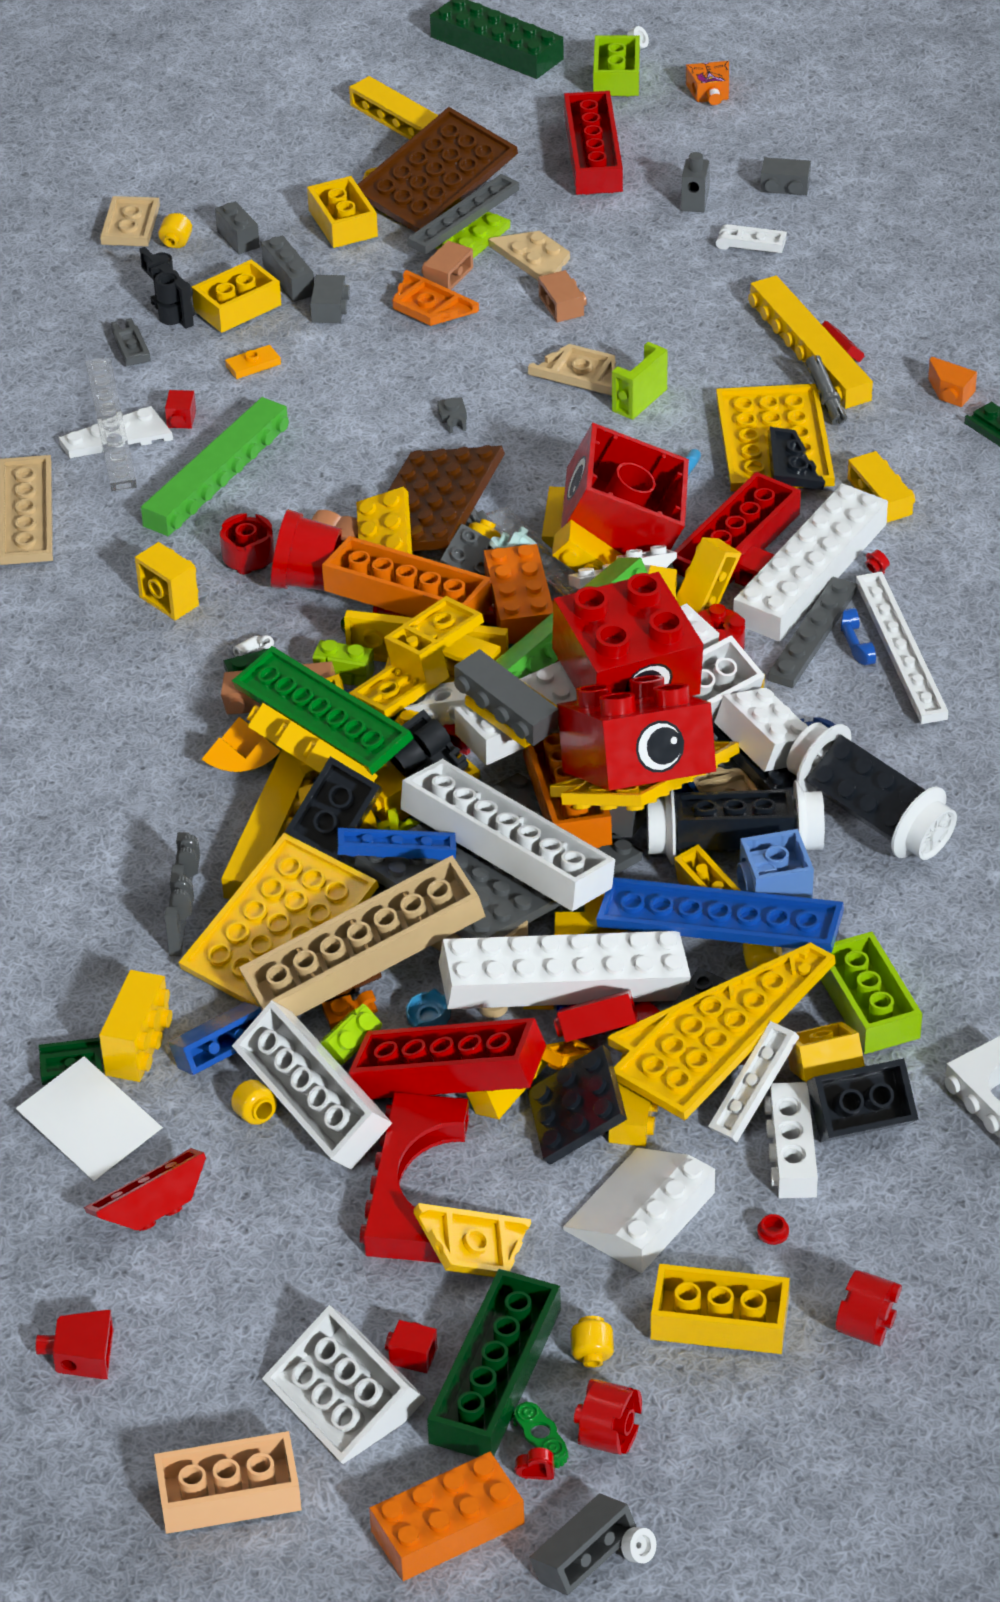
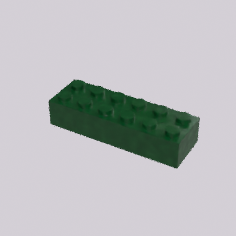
M450 0L430 14L431 38L532 78L538 79L564 60L563 36L519 20L516 17H511L498 10H493L480 3L470 0Z
M498 1269L427 1418L429 1444L476 1458L490 1451L495 1456L561 1311L560 1285Z

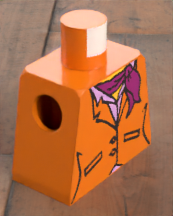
M729 61L686 64V86L697 102L709 101L711 105H718L722 100L729 99Z

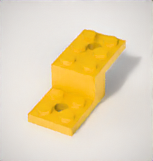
M445 596L384 637L391 665L349 692V694L388 718L395 716L399 711L416 702L418 698L449 678L443 650L484 623L482 613Z

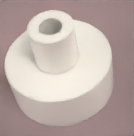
M637 26L628 31L627 35H640V50L648 46V35L642 27Z
M640 1527L628 1529L623 1535L621 1550L624 1557L634 1563L649 1562L656 1551V1538L653 1532L647 1528Z

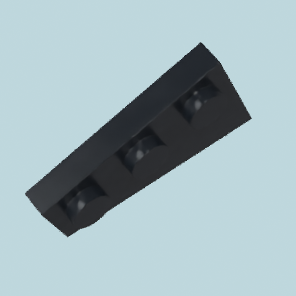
M770 427L768 431L771 478L790 486L823 490L825 480L822 476H818L815 463L809 461L806 456V448L797 432L792 429Z

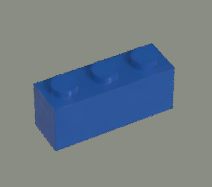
M244 1002L168 1041L178 1069L195 1075L237 1053L232 1045L262 1012L261 1008Z

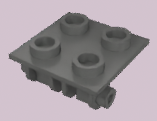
M461 524L441 557L440 563L485 576L484 550L493 549L489 544L491 539Z

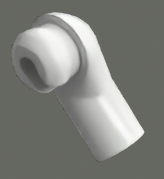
M269 635L252 636L234 646L233 653L235 656H242L263 649H269L274 645V640Z

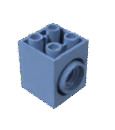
M798 829L740 838V862L737 864V881L741 891L804 898L813 897L814 868Z

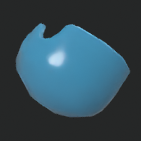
M434 988L429 992H421L410 999L406 1006V1017L412 1027L446 1025L451 1018V1009H447L445 994H441Z

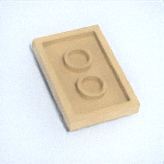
M113 196L100 236L101 245L148 246L160 207L159 198Z

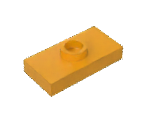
M270 344L225 359L226 368L236 379L281 364V357Z

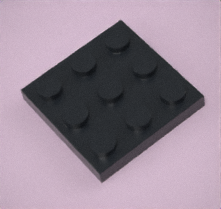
M603 1044L527 1090L542 1156L548 1164L555 1163L627 1120L610 1051Z

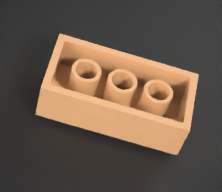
M289 1431L154 1454L166 1534L302 1510L299 1482Z

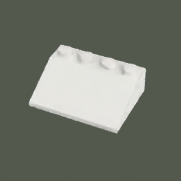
M636 1148L563 1226V1230L642 1274L715 1193V1168L687 1154Z
M330 1305L262 1378L343 1464L404 1424L426 1400L344 1315Z

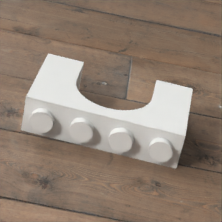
M999 1036L948 1062L945 1085L951 1094H956L964 1102L966 1109L971 1114L975 1113L983 1121L985 1128L990 1133H994L1000 1139V1100L991 1092L995 1086L1000 1084Z

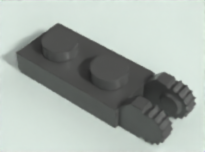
M132 318L126 319V328L120 329L117 321L111 322L115 342L126 366L151 361L150 352L138 326H135Z

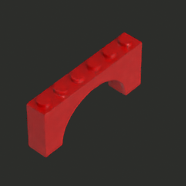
M395 1092L392 1105L386 1106L385 1115L392 1124L380 1137V1146L383 1149L382 1152L377 1151L375 1170H378L377 1176L372 1175L370 1194L373 1197L372 1200L366 1201L365 1219L368 1220L367 1224L361 1225L360 1243L365 1244V1254L370 1257L441 1263L414 1215L413 1209L415 1207L406 1199L401 1191L400 1182L409 1164L424 1151L444 1143L465 1142L469 1123V1101L465 1098Z

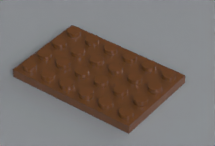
M448 107L357 185L373 207L412 231L417 232L471 195L518 154L517 146Z
M485 445L473 448L461 447L447 450L441 448L433 451L417 450L409 454L388 491L403 486L408 491L412 551L447 549L461 524L465 525L505 455L502 445Z

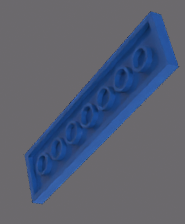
M613 877L612 889L605 892L596 921L597 927L639 932L677 931L680 932V936L793 949L811 942L832 953L844 912V903L841 901Z

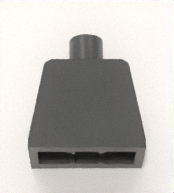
M693 152L685 160L683 169L681 211L704 213L710 188V161L703 159L701 153ZM692 188H698V189H699V190L696 191V192H692Z

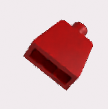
M111 1310L60 1316L57 1319L55 1335L36 1336V1354L53 1355L57 1373L108 1379L114 1332Z

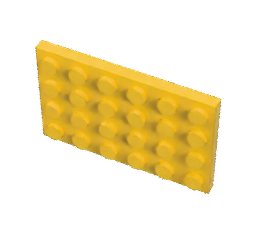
M815 384L716 389L731 492L737 491L755 472L771 477L768 431L770 427L795 430L806 448V456L809 461H813L816 465V473L825 480L824 487L835 485V476L819 391Z
M283 833L178 962L180 968L243 1003L247 1002L258 1006L246 985L239 967L370 899L379 887L378 882L374 878Z

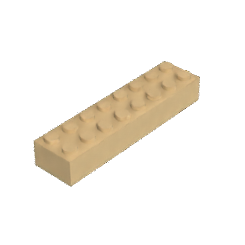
M452 855L242 965L239 969L249 991L262 1011L272 1000L292 1011L297 1017L486 916L477 892Z

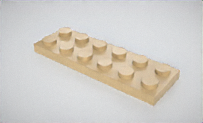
M51 455L0 459V565L53 561Z

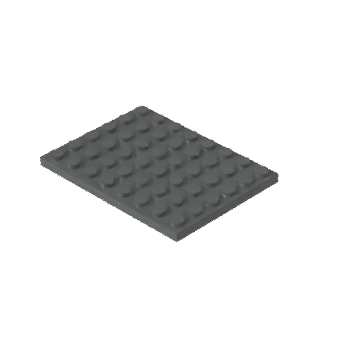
M516 773L491 786L543 817L532 781L525 776ZM423 822L406 830L438 832ZM612 833V845L597 848L615 859L614 875L642 860L643 850L622 837L615 835V833ZM456 843L455 860L477 892L486 916L457 931L455 934L461 938L505 937L525 921L530 923L561 905ZM356 856L355 867L389 889L442 860Z

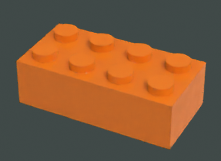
M537 544L484 550L485 576L491 578L492 608L496 625L500 628H508V644L517 643L553 613V604Z
M490 1451L369 1507L371 1532L402 1581H405L523 1525L524 1500Z

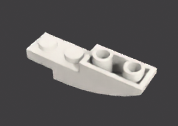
M664 545L651 546L650 551L642 552L641 549L627 550L626 555L616 556V559L641 557L647 572H649L650 565L667 568L677 558V552L666 549ZM610 564L603 565V569L594 570V568L578 569V573L568 575L569 585L578 589L583 588Z

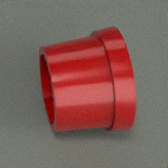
M287 509L281 523L271 571V587L288 589L291 586L324 591L322 564L341 545L342 529L304 518L302 513Z

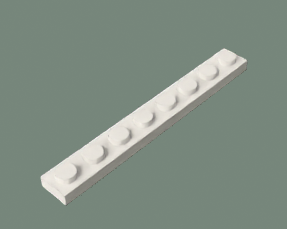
M883 572L856 576L857 588L920 723L926 724L948 720V709Z

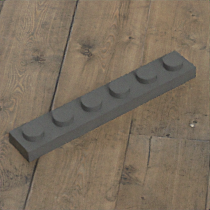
M500 174L407 238V245L426 255L519 191V182Z
M837 577L831 578L769 671L768 681L794 688L856 594L857 583Z

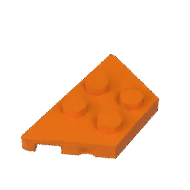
M408 270L404 271L403 281L399 283L398 292L392 300L393 309L429 326L479 311L478 302Z

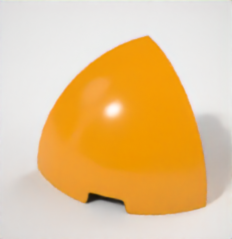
M238 717L224 736L217 739L202 760L221 770L243 772L265 765L275 758L281 750L268 739L249 728V723L244 719Z

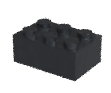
M330 756L285 832L340 861L343 855H337L338 828L359 829L383 789L378 784Z
M904 1058L815 1076L806 1081L820 1142L907 1125L919 1120Z

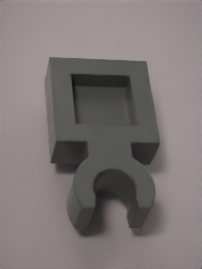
M462 397L437 401L442 423H447L448 432L453 433L454 426H460L462 431H466L467 412Z

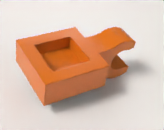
M372 990L362 992L354 1001L351 995H347L322 1003V1009L331 1030L349 1012L361 1004H365L373 1013L378 1012L374 1003L376 998Z

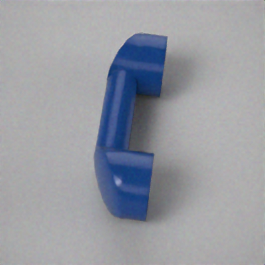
M856 608L845 609L841 619V632H843L854 659L861 665L875 664L876 652L873 643L860 644L854 632L855 629H859L860 625Z

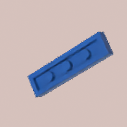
M338 828L337 855L351 857L376 856L379 858L404 857L407 859L428 858L444 860L453 855L456 859L455 833Z

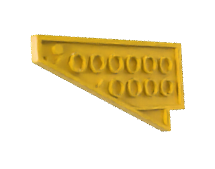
M714 741L716 768H718V764L729 762L731 757L740 753L739 742ZM706 774L611 791L580 778H574L550 785V796L561 797L562 805H573L574 809H587L593 805L600 806L601 810H612L618 808V806H626L628 811H638L644 809L646 804L657 802V798L669 795L670 791L682 788V784L693 782L695 777Z
M810 942L611 1034L608 1037V1045L625 1055L614 1066L617 1082L685 1121L755 1048L770 1021L778 1024L836 964L835 955Z

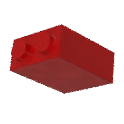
M626 990L561 1008L557 1012L558 1017L554 1019V1025L558 1037L564 1036L566 1043L635 1024L638 1021V1015L631 990Z

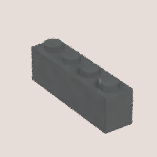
M477 650L454 665V684L457 690L475 700L480 708H485L491 712L501 724L505 723L512 728L519 738H525L528 743L534 746L558 730L559 709L482 650Z

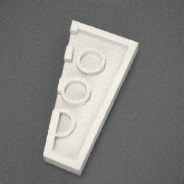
M152 406L61 436L59 437V444L69 458L102 453L103 449L106 448L119 450L125 449L126 445L141 443V446L152 444V440L163 439L164 442L173 440V435Z

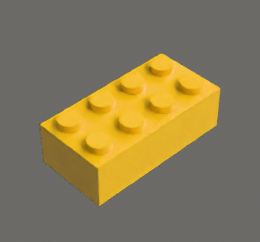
M659 1264L651 1310V1340L782 1354L789 1304L790 1278Z

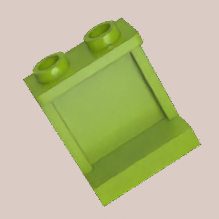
M647 342L644 344V360L634 369L628 371L617 366L612 371L613 412L633 420L667 390V349Z

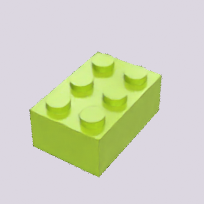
M595 35L593 92L610 91L611 96H639L640 35Z

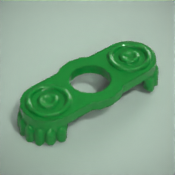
M524 1402L519 1404L513 1415V1425L521 1427L525 1440L535 1448H546L553 1453L555 1468L564 1466L569 1457L568 1449L558 1434L555 1423L548 1419L535 1403ZM543 1425L550 1430V1433L545 1438H536L531 1434L532 1428Z

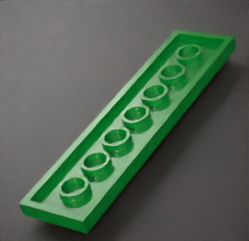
M273 646L232 680L237 690L259 704L265 703L364 766L371 775L377 772L414 739L411 732L405 727Z

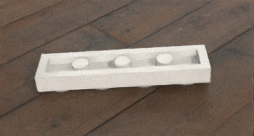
M770 1021L708 1127L712 1131L736 1143L738 1142L799 1039L796 1032Z

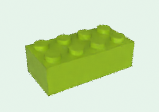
M871 931L836 941L831 953L835 955L836 964L820 980L845 1023L859 1033L864 1055L920 1039L922 1012L874 933Z

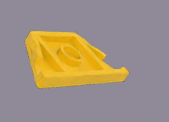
M418 1203L413 1209L414 1215L446 1271L495 1277L498 1269L511 1271L515 1262V1255L519 1252L525 1232L531 1225V1219Z

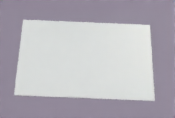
M82 1057L16 1108L93 1181L97 1180L163 1128L85 1057Z

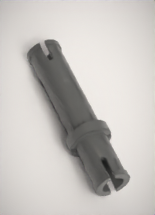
M816 355V360L814 356L809 357L806 360V366L820 393V402L823 408H826L833 425H837L836 419L839 424L844 423L847 420V415L840 403L841 397L838 392H835L821 357Z

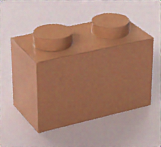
M447 241L433 256L424 262L422 266L423 277L451 290L473 269V249Z
M566 270L538 277L539 297L557 323L584 316V306L587 305L586 296L583 291L581 292L578 289L575 279H571Z

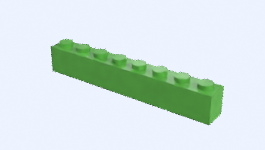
M261 397L141 506L143 527L166 536L179 529L206 501L211 500L221 487L226 486L234 475L240 473L247 463L255 459L260 451L270 445L273 439L287 429L289 424L287 406Z
M641 557L617 558L584 587H600L627 580L638 573L648 572ZM553 613L500 656L496 662L520 679L559 660L552 649Z

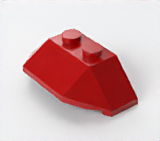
M190 1148L119 1189L84 1207V1210L87 1214L137 1231L147 1230L156 1224V1220L163 1216H171L180 1212L183 1209L182 1206L192 1200L206 1156L204 1152Z

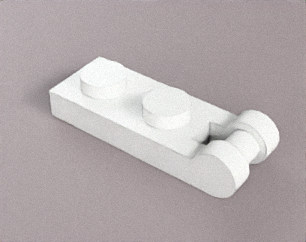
M727 224L721 227L716 246L719 249L725 250L729 247L782 253L787 232Z

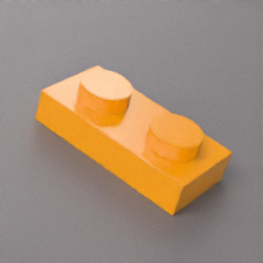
M578 1040L547 1044L542 1060L548 1062L547 1065L550 1068L561 1070L595 1048Z

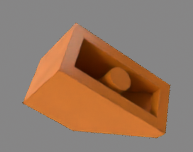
M935 357L929 359L928 379L939 400L962 407L976 391L977 372Z

